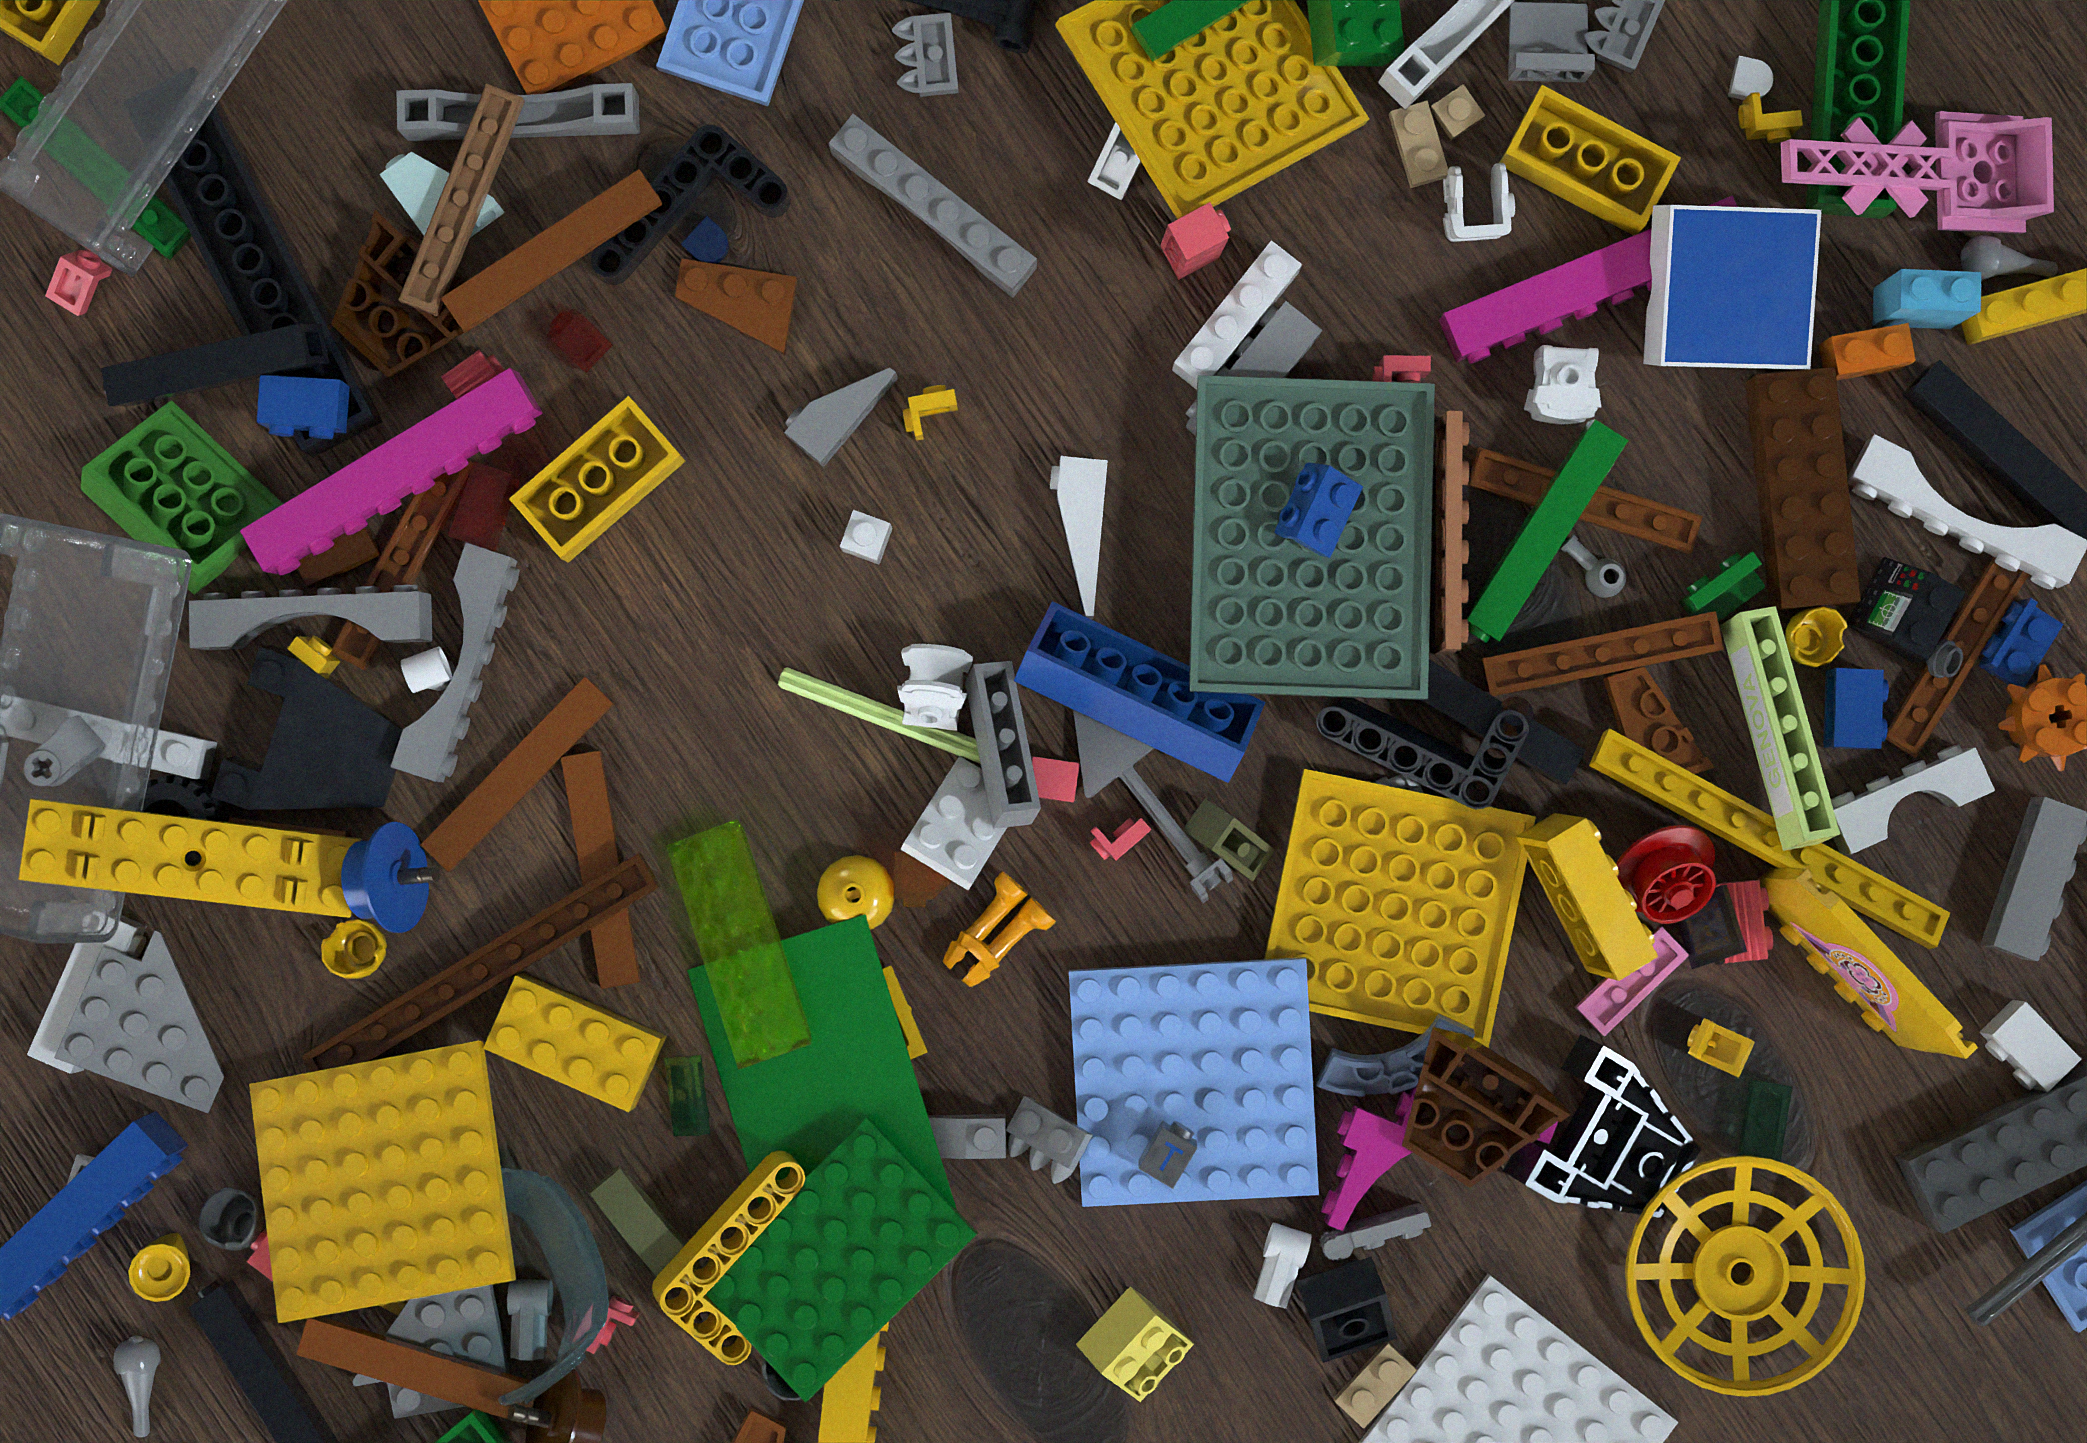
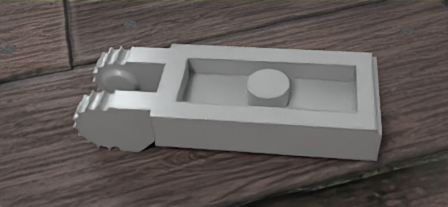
M1417 1203L1347 1223L1343 1231L1332 1228L1331 1231L1327 1230V1232H1323V1235H1320L1321 1239L1319 1241L1321 1243L1319 1244L1325 1257L1327 1256L1328 1259L1334 1261V1259L1338 1260V1258H1348L1353 1249L1362 1246V1249L1369 1250L1384 1245L1386 1239L1400 1236L1401 1239L1419 1236L1423 1233L1424 1228L1431 1227V1223L1424 1206Z

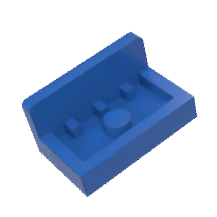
M1308 462L1296 478V486L1287 505L1279 515V522L1274 532L1280 537L1295 540L1322 557L1330 558L1363 486L1330 465Z

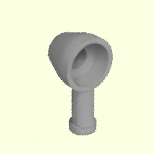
M1573 534L1560 549L1564 553L1567 552L1587 570L1585 581L1590 592L1602 598L1618 594L1626 582V573L1622 565L1613 559L1605 558L1598 560L1577 541L1578 538ZM1606 570H1611L1615 574V581L1612 584L1604 580V572Z

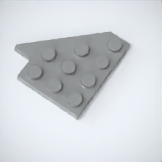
M155 928L142 959L103 945L54 1058L209 1113L224 1078V1073L161 930Z
M493 1285L411 1299L384 1335L510 1374ZM357 1374L352 1381L353 1387L384 1382L361 1374ZM387 1383L394 1419L465 1407Z

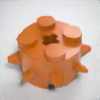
M2046 664L2039 666L2037 681L2026 684L2025 687L2008 684L2006 690L2013 701L2007 706L2006 719L1998 723V727L2001 730H2007L2012 741L2020 745L2018 757L2020 762L2025 763L2034 756L2050 757L2057 770L2064 771L2066 756L2083 749L2087 750V686L2084 684L2086 676L2080 672L2072 678H2053ZM2054 713L2056 720L2054 723H2051L2049 714Z

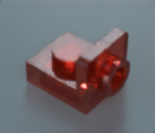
M575 308L569 312L566 310L560 312L549 325L552 330L547 336L585 373L613 346Z

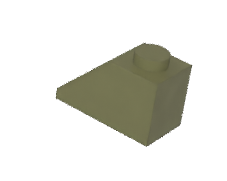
M1207 799L1203 800L1182 830L1252 882L1275 852V849L1235 817Z

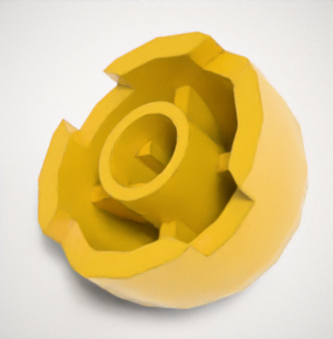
M861 855L842 857L830 864L820 877L817 888L818 907L830 924L865 914L869 928L872 930L882 924L892 912L895 900L894 881L887 869L875 859ZM851 887L856 888L855 890L849 891V888ZM859 898V901L852 902L853 899Z

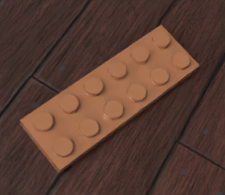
M1446 411L1435 425L1434 654L1450 655L1461 650V643H1467L1468 620L1462 619V603H1467L1469 588L1468 580L1462 579V564H1467L1469 545L1468 540H1462V524H1468L1469 504L1468 501L1462 500V486L1468 485L1469 463L1468 461H1462V449L1469 442V423L1463 422V411Z

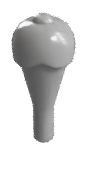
M1979 235L1971 238L1965 244L1960 254L1963 271L1981 272V280H1986V278L1992 276L2021 273L2053 277L2058 271L2056 262L2030 258L2001 244V240L1995 236Z
M135 1335L118 1345L114 1353L113 1362L114 1370L117 1374L121 1375L132 1407L134 1435L136 1437H145L150 1433L149 1400L155 1370L161 1364V1353L159 1346L153 1340Z

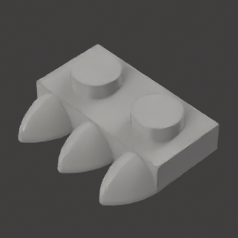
M1612 0L1614 4L1619 6L1618 8L1602 7L1596 9L1594 13L1597 20L1608 30V32L1592 31L1584 35L1588 46L1598 54L1596 59L1632 74L1637 67L1665 0Z
M951 13L911 16L898 22L892 28V32L902 39L915 42L902 47L894 55L895 59L904 65L917 67V69L901 76L897 81V85L906 91L920 93V97L959 93Z
M1027 1096L1023 1097L1006 1129L1010 1133L1008 1142L1010 1157H1016L1032 1146L1029 1160L1031 1170L1033 1171L1044 1167L1053 1159L1051 1178L1054 1184L1062 1182L1072 1174L1093 1136L1091 1133Z

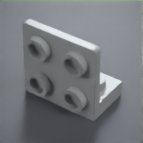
M1513 2L1509 8L1508 81L1586 82L1595 70V54H1587V43L1584 35L1588 33V6L1586 4Z

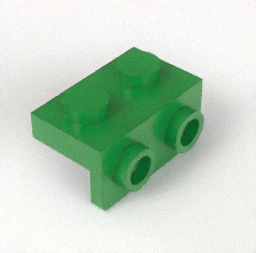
M1753 551L1743 556L1735 552L1718 564L1721 571L1709 579L1705 574L1686 588L1689 594L1682 598L1679 603L1689 616L1716 611L1717 619L1720 621L1764 589V583L1754 571L1762 563Z

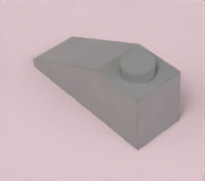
M889 367L809 402L804 409L799 406L785 422L788 429L784 433L788 439L824 468L898 379L896 372Z
M1006 1114L928 1115L941 1158H1006Z

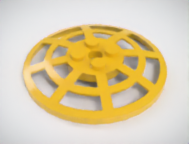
M1748 1155L1720 1157L1699 1163L1679 1173L1660 1188L1645 1206L1634 1226L1627 1248L1625 1266L1626 1292L1633 1318L1644 1340L1655 1354L1678 1375L1699 1387L1721 1394L1743 1397L1770 1395L1791 1389L1811 1379L1829 1365L1846 1345L1857 1324L1863 1305L1866 1281L1864 1255L1858 1234L1847 1212L1833 1194L1813 1177L1791 1165L1770 1158ZM1736 1167L1734 1190L1711 1194L1695 1202L1690 1207L1675 1192L1681 1185L1701 1174L1721 1168ZM1752 1168L1766 1169L1784 1175L1802 1185L1812 1195L1793 1210L1789 1205L1773 1196L1750 1190ZM1733 1202L1731 1225L1721 1227L1712 1232L1698 1218L1699 1214L1714 1206ZM1749 1202L1769 1207L1784 1218L1768 1233L1749 1226ZM1664 1203L1677 1217V1220L1672 1224L1664 1239L1659 1254V1263H1637L1638 1249L1644 1230L1654 1212ZM1823 1207L1830 1213L1841 1233L1847 1253L1848 1268L1823 1267V1258L1819 1244L1811 1228L1806 1223L1808 1219ZM1687 1228L1700 1242L1693 1262L1671 1263L1675 1244L1682 1231ZM1795 1230L1799 1233L1806 1247L1810 1266L1789 1265L1787 1256L1780 1246ZM1739 1262H1746L1750 1267L1748 1280L1744 1283H1734L1731 1278L1733 1266ZM1658 1279L1663 1303L1670 1317L1676 1323L1662 1341L1654 1334L1643 1313L1637 1293L1636 1280ZM1670 1279L1693 1280L1694 1288L1700 1299L1685 1315L1681 1312L1674 1298ZM1789 1281L1810 1282L1805 1302L1794 1318L1781 1304L1788 1290ZM1823 1283L1848 1285L1847 1298L1841 1317L1830 1337L1821 1345L1804 1327L1810 1322L1818 1307L1823 1291ZM1713 1311L1721 1317L1730 1320L1731 1343L1711 1338L1696 1327ZM1769 1314L1783 1328L1780 1332L1767 1339L1748 1343L1747 1322L1763 1318ZM1689 1337L1708 1350L1732 1356L1733 1380L1719 1379L1701 1373L1681 1362L1673 1354L1685 1339ZM1792 1339L1811 1356L1801 1365L1784 1374L1763 1380L1750 1381L1748 1356H1757L1774 1351Z

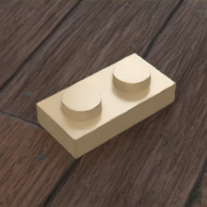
M1428 100L1410 105L1406 110L1399 108L1390 111L1389 119L1410 188L1445 179L1448 175V167Z
M1385 1342L1333 1399L1364 1429L1417 1372V1369L1389 1342Z

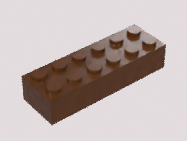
M1835 367L1757 374L1746 381L1745 385L1769 606H1776L1777 612L1802 610L1816 606H1843L1859 602L1861 598Z

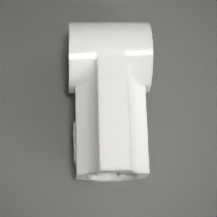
M440 646L401 660L403 675L413 693L427 688L436 691L444 690L448 687L455 672L453 662L447 660Z
M1272 1223L1263 1251L1265 1260L1253 1295L1255 1299L1275 1307L1287 1308L1298 1269L1304 1266L1309 1252L1311 1234Z

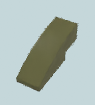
M620 1165L589 1190V1194L606 1217L656 1276L688 1243L671 1225L670 1218ZM699 1259L694 1263L693 1269L700 1265Z

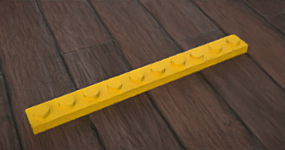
M1610 728L1603 732L1589 764L1590 767L1777 868L1808 869L1814 874L1811 878L1822 889H1825L1827 892L1832 890L1851 908L1929 950L1938 947L1950 912L1822 843L1783 851L1773 816Z

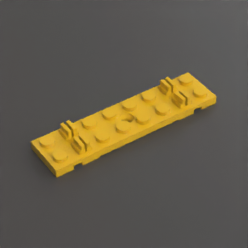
M30 798L18 880L351 918V910L346 903L342 890L341 871L348 849L355 842L362 839ZM190 851H197L201 855V861L195 866L188 865L185 862V855Z

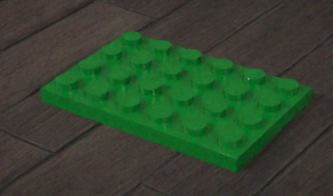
M867 1117L805 1178L801 1190L706 1295L736 1325V1328L806 1403L928 1284L978 1232L874 1121Z

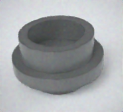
M1943 639L1939 641L1929 659L1926 660L1930 675L1937 678L1954 676L1961 667L1963 652L1951 640Z

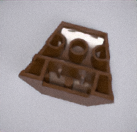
M375 209L371 222H373L366 243L360 247L358 264L352 279L347 281L331 325L385 376L392 377L464 332L444 303L437 317L405 305L398 300L423 239ZM457 271L448 293L467 281Z
M1433 1027L1402 1146L1471 1188L1508 1161L1509 1156L1527 1143H1533L1540 1138V1134L1556 1122H1562L1570 1116V1111L1536 1077L1472 1037Z

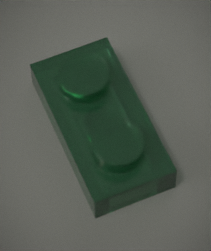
M701 1055L664 1058L673 1136L710 1134V1114L707 1106L704 1082L705 1072L702 1066Z
M1749 1079L1738 1156L1764 1157L1781 1162L1792 1086Z

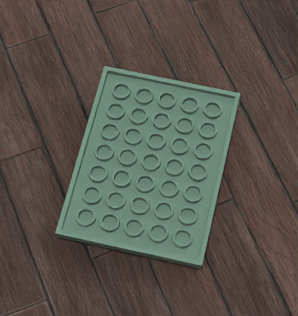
M1198 375L1189 692L1428 699L1435 384ZM1308 462L1330 465L1363 486L1330 558L1322 557L1295 540L1280 537L1274 532L1279 522V515L1287 505L1296 486V478Z

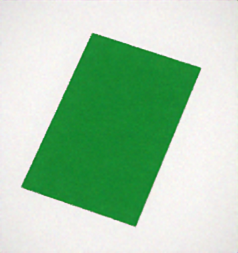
M865 914L687 970L750 1174L770 1153L785 1151L801 1166L806 1178L867 1117H870L956 1208ZM791 1167L781 1168L777 1172L775 1180L786 1178L790 1173ZM757 1197L759 1206H761L764 1197Z

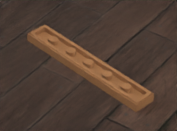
M489 84L485 85L398 299L401 303L438 317L444 303L441 297L448 293L525 103L523 97Z

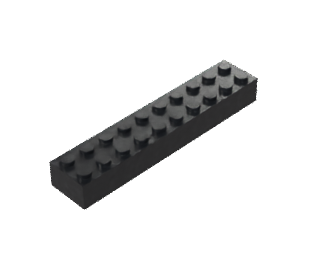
M193 68L126 102L125 105L242 335H251L296 324H322L329 364L274 376L336 379L349 385L346 433H334L333 439L309 437V431L294 430V437L301 451L315 457L382 423L383 421L335 327L331 325L332 321L209 80L196 68Z

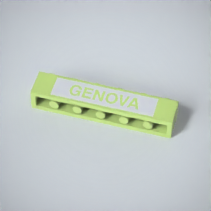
M1776 606L1740 612L1720 625L1782 849L1786 851L1820 844L1840 835V831Z

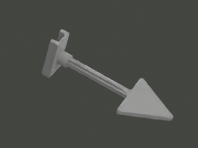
M1073 710L1085 796L1091 798L1118 777L1121 778L1188 863L1186 868L1194 877L1190 882L1191 887L1202 903L1209 899L1205 887L1209 891L1215 888L1222 881L1219 876L1227 884L1233 881L1231 869L1223 859L1220 858L1212 863L1205 852L1200 853L1134 770L1133 765L1155 748Z

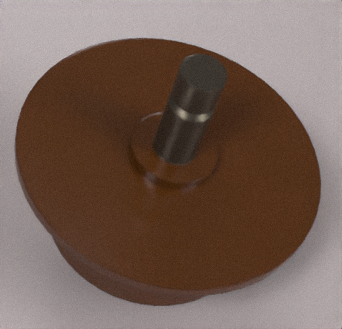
M559 1365L549 1373L542 1383L533 1408L512 1404L508 1411V1419L517 1422L523 1421V1423L528 1424L525 1443H600L606 1422V1401L599 1389L581 1387L579 1375L574 1367Z

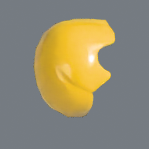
M1825 606L1807 608L1796 613L1790 619L1785 632V641L1791 658L1798 664L1809 667H1819L1831 663L1839 651L1845 647L1842 635L1844 629L1847 628L1846 621L1837 610Z
M362 919L338 923L333 933L322 941V962L330 973L346 979H361L369 976L379 968L386 956L387 943L385 936L376 924Z

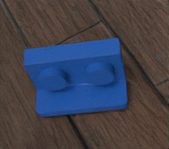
M2033 598L2011 603L2001 619L2004 625L1997 635L1993 634L1981 651L1984 657L1978 666L2007 685L2026 686L2064 625L2037 608L2038 602Z

